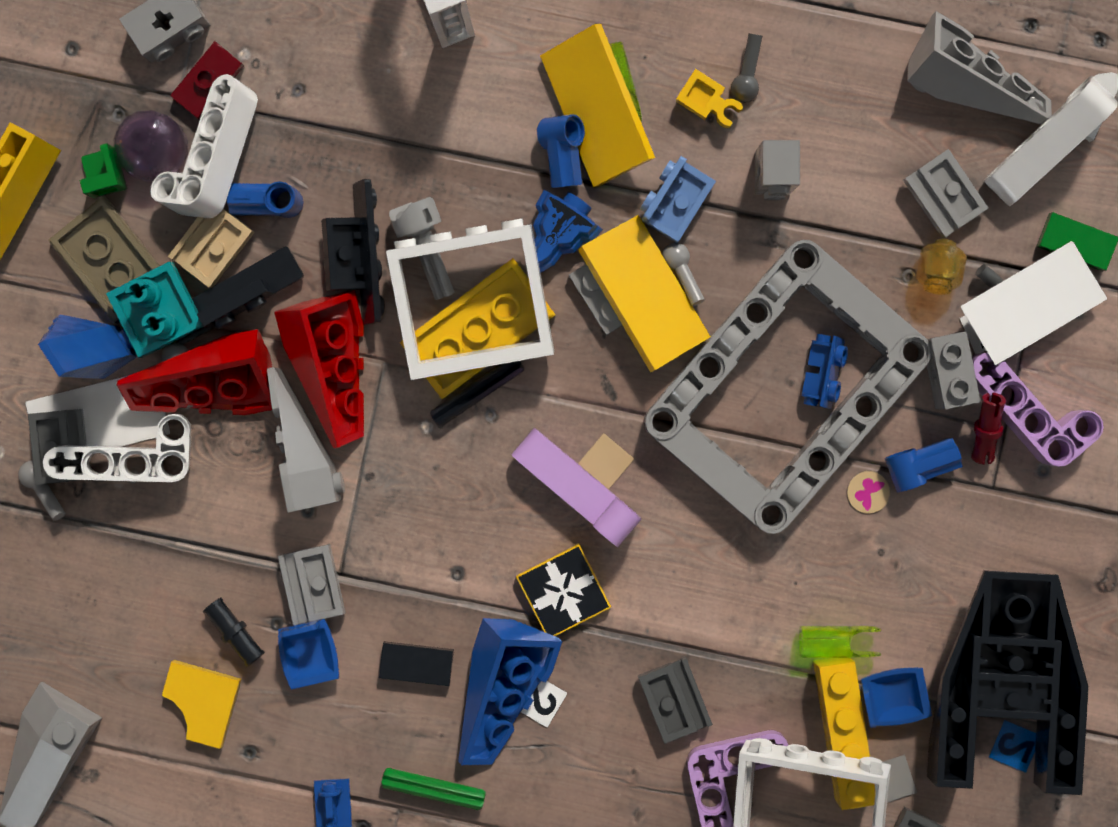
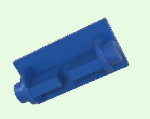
M817 334L816 341L812 340L808 365L820 367L819 374L806 372L801 396L805 397L803 404L818 406V401L821 400L820 407L832 410L833 402L836 403L840 396L841 382L838 381L840 367H844L846 364L848 348L844 346L845 340L838 336H833L832 343H830L831 336Z
M349 778L314 780L316 827H352Z

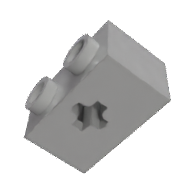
M148 0L119 18L142 56L151 63L155 60L160 62L174 54V48L185 41L189 43L199 39L205 33L204 29L211 25L195 0ZM169 19L171 28L165 31L164 22Z
M763 140L755 151V194H764V200H784L785 195H790L800 185V140Z
M967 331L927 339L932 349V358L927 364L935 409L945 410L980 403L981 400Z

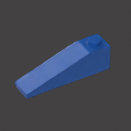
M61 314L53 319L54 323L48 327L49 331L44 334L38 344L59 377L105 379L138 357L124 328L121 329L119 326Z
M482 619L472 651L458 759L461 765L493 764L514 732L512 724L522 709L528 710L534 700L531 695L541 681L546 683L552 674L563 642L560 638L513 619Z

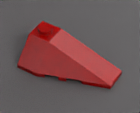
M355 290L304 301L274 312L283 347L332 447L339 448L363 437L364 393L359 390V370H364V358H359V337H364V325Z
M255 329L220 337L117 380V387L131 411L175 412L178 408H187L188 405L193 406L191 408L199 409V414H211L212 409L232 410V415H250L272 410L267 369L272 368L270 353L259 330Z

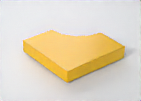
M177 660L171 661L162 696L173 701L183 712L187 724L186 740L218 749L223 747L241 678Z

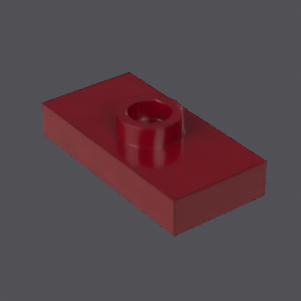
M214 41L170 96L200 120L213 82L225 74L235 78L244 65Z

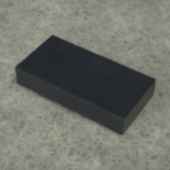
M384 641L379 678L450 686L454 649Z

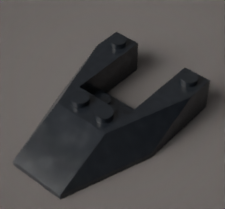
M983 570L941 675L929 738L927 777L936 787L973 789L977 716L1037 720L1033 783L1045 793L1082 795L1089 686L1059 575Z

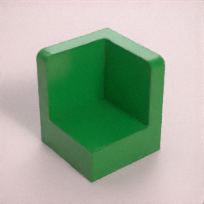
M108 143L100 145L101 151L84 155L81 158L86 178L79 181L83 194L92 198L128 189L117 149Z

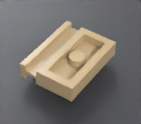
M222 209L214 218L197 217L168 257L181 265L182 268L207 287L212 288L255 232L229 214L225 209Z

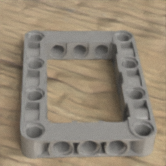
M800 240L784 251L648 409L644 417L645 429L655 440L755 526L766 533L776 534L787 528L926 367L932 358L931 344L927 338L920 334L811 240ZM797 250H804L810 255L811 263L808 268L803 269L795 264L794 254ZM801 287H804L882 355L767 488L750 475L742 465L738 464L721 450L714 441L700 432L691 424L689 419L700 403L708 395L712 394L737 365V361L744 352L762 336L785 309L784 306ZM750 304H758L764 309L765 314L762 322L753 323L748 319L746 313ZM908 342L914 344L918 349V357L913 362L907 361L903 355V348ZM706 357L714 359L718 364V372L712 378H707L700 372V363ZM863 396L867 397L872 404L871 412L864 417L859 415L856 410V403ZM661 411L669 413L672 418L670 429L664 432L657 431L652 423L655 414ZM819 450L825 455L826 461L823 468L814 471L809 465V457L813 452ZM769 505H775L779 509V518L773 524H765L762 520V512Z

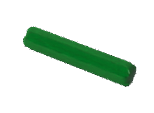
M392 768L385 769L381 781V787L384 789L475 810L482 809L486 796L483 789Z

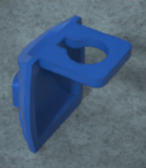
M325 619L278 629L281 664L291 690L339 679L337 651Z
M923 668L891 669L861 679L870 728L902 725L932 716Z

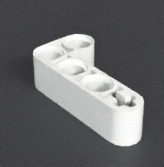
M228 74L221 75L213 82L183 173L163 172L154 179L150 190L151 197L155 201L185 216L214 218L222 211L257 106L258 99L254 91Z
M1090 76L1067 98L1066 103L986 177L984 182L1010 207L1105 121L1117 108L1118 101L1093 76Z
M175 413L163 417L157 426L156 448L57 446L45 454L43 467L49 476L56 479L176 482L184 478L190 468L191 424L181 414ZM175 419L183 424L184 434L180 439L173 440L166 436L164 428L169 420ZM61 452L64 453L65 459L77 460L80 458L79 452H83L81 460L83 473H78L80 465L67 466L62 472L60 471V465L54 464L53 460L60 457ZM101 453L107 457L109 466L106 472L98 473L91 468L90 459L93 454ZM137 454L145 459L146 468L143 473L134 474L129 471L127 459L130 455ZM174 455L181 459L183 462L181 473L171 475L164 470L163 462L167 456Z

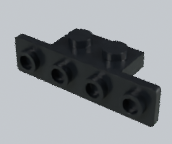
M362 179L353 184L355 217L324 218L321 220L326 291L360 290L363 325L381 322L385 304L383 296L379 293L382 265L380 260L377 259L376 245L379 242V228L377 224H374V209L377 204V195L375 189L372 188L371 179Z
M285 246L192 298L199 312L197 316L203 327L179 339L178 342L184 345L215 327L217 330L231 325L236 321V315L245 310L250 313L267 304V298L301 280L304 277V273L290 248Z

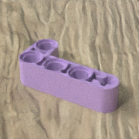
M988 353L972 355L978 390L982 396L989 393V401L991 402L992 393L1001 394L1002 390L1007 386L1014 391V401L1008 406L1005 404L1002 420L1042 464L1058 467L1066 466L1102 435L1104 429L1103 421L1095 412L1086 410L1071 411L1059 421H1056L1005 361L995 365ZM988 362L990 366L986 370L989 375H980L979 372L982 370L980 363ZM993 378H1002V380L996 382ZM1032 413L1036 416L1038 425L1030 433L1025 427V419ZM1081 417L1086 419L1088 423L1087 432L1082 436L1076 431V422ZM1056 440L1061 446V452L1053 460L1048 453V448Z
M536 428L531 430L511 454L527 470L593 524V527L615 546L619 547L642 520L637 513Z

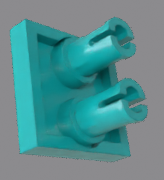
M171 261L106 293L138 358H143L203 327L197 316L199 312L175 264Z

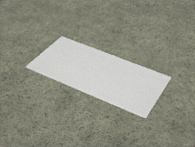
M1071 241L963 304L961 309L993 363L997 365L1107 300V297L1074 242Z
M124 377L25 402L28 414L83 409L87 446L121 447L156 438L158 423L166 416L165 412L131 411L117 387V380ZM168 422L164 428L166 435L170 434Z

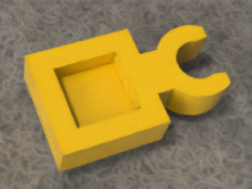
M696 68L675 102L703 120H706L709 113L712 112L716 115L717 122L724 128H730L733 123L724 116V110L732 108L740 113L743 108L742 104L735 99L724 100L720 96L724 92L725 87Z

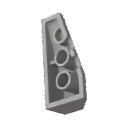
M268 368L267 374L272 411L275 418L281 419V425H277V432H275L276 444L280 447L281 452L285 453L286 457L284 463L279 464L287 513L340 501V493H345L342 473L336 472L332 459L281 368Z

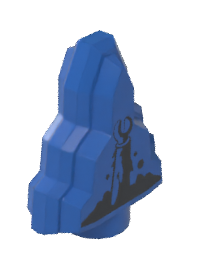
M543 190L535 205L539 214L533 224L536 233L534 241L540 273L553 267L562 254L575 253L583 243H588L597 238L603 231L598 224L587 216L592 208L570 192H567L562 199Z

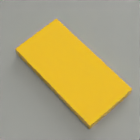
M593 24L540 55L563 114L577 115L583 122L585 136L581 145L578 146V150L593 187L601 186L655 158L601 24Z
M639 215L582 245L578 249L650 372L657 370L711 337Z
M512 258L415 331L420 361L517 344L537 330L529 278L515 259ZM546 302L548 318L550 320L556 314ZM402 340V341L399 342V343H400V344L402 345V347L404 348V342H403V340ZM486 367L426 377V379L443 400Z

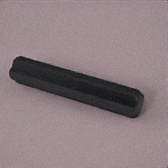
M521 361L499 364L431 410L432 419L439 427L444 426L524 371Z

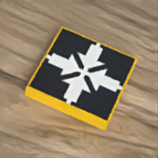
M579 543L516 575L543 631L553 636L611 608Z

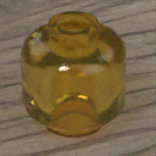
M938 239L935 243L928 244L921 249L916 278L923 285V289L929 293L937 295L950 294L952 290L962 285L967 256L962 249L956 246L954 241Z

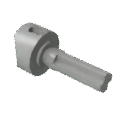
M427 197L415 203H407L389 212L397 238L406 235L408 238L413 236L416 240V245L430 243L429 235H433L430 230L434 228L433 225L442 222L432 197ZM440 253L419 256L435 300L452 295L454 290Z

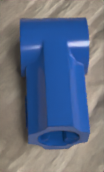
M577 115L548 117L542 119L538 124V141L548 153L551 188L582 185L578 146L583 142L585 129L581 118Z
M281 181L273 182L272 184L232 183L227 196L229 214L292 218L301 212L304 204L300 191ZM288 191L291 196L290 203L285 208L279 209L277 199L281 193Z
M948 438L917 450L915 448L904 450L885 458L897 493L914 489L926 484L927 479L963 467L959 448L953 438Z

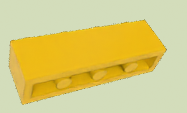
M11 122L0 139V260L61 152L60 149Z
M848 655L813 660L827 751H838L843 753L845 757L856 759L870 757L855 661ZM831 776L835 801L841 810L874 805L876 793L874 783Z

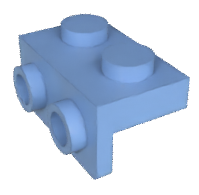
M680 156L677 163L671 160L668 162L659 177L664 184L657 194L650 191L640 210L645 212L642 222L676 243L679 242L716 182L686 163L687 159Z

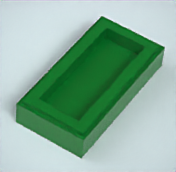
M1051 212L1048 214L1036 247L1054 252L1073 241L1087 266L1103 272L1107 271L1118 242V236Z

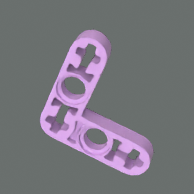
M767 730L701 745L689 752L687 767L701 827H714L711 816L716 815L719 816L721 827H733L734 823L723 777L738 774V765L732 764L728 760L729 751L735 746L743 747L746 740L755 738L774 739L776 744L788 746L787 740L780 732ZM705 755L707 760H713V763L708 764L707 768L710 779L717 776V781H704L700 767H693V764L699 762L698 756ZM755 763V770L771 767L772 765ZM696 781H704L699 785L696 784ZM715 789L720 792L721 800L716 806L707 807L701 802V796L705 790Z

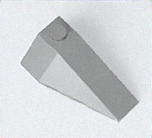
M934 12L908 63L907 81L916 90L927 92L937 99L1038 124H1043L1052 116L1051 100L1019 73L1014 72L1011 75L1007 73L998 61L1000 58L992 50L986 55L970 42L974 35L964 27L941 13Z
M44 682L39 683L21 715L0 809V823L6 827L38 826L102 719L99 715Z

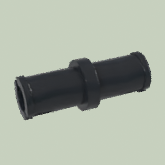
M221 597L203 610V613L207 615L223 635L220 638L223 643L231 645L246 667L250 666L265 653L245 629L247 627L244 621L239 622Z

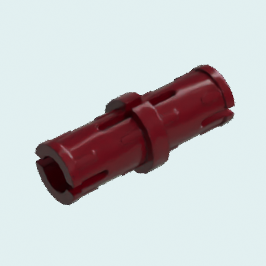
M989 393L982 396L980 416L974 423L973 431L976 437L971 458L978 464L985 465L986 455L988 456V464L994 462L997 441L1003 434L1004 428L1001 420L1006 398L998 393H992L991 402L989 401Z

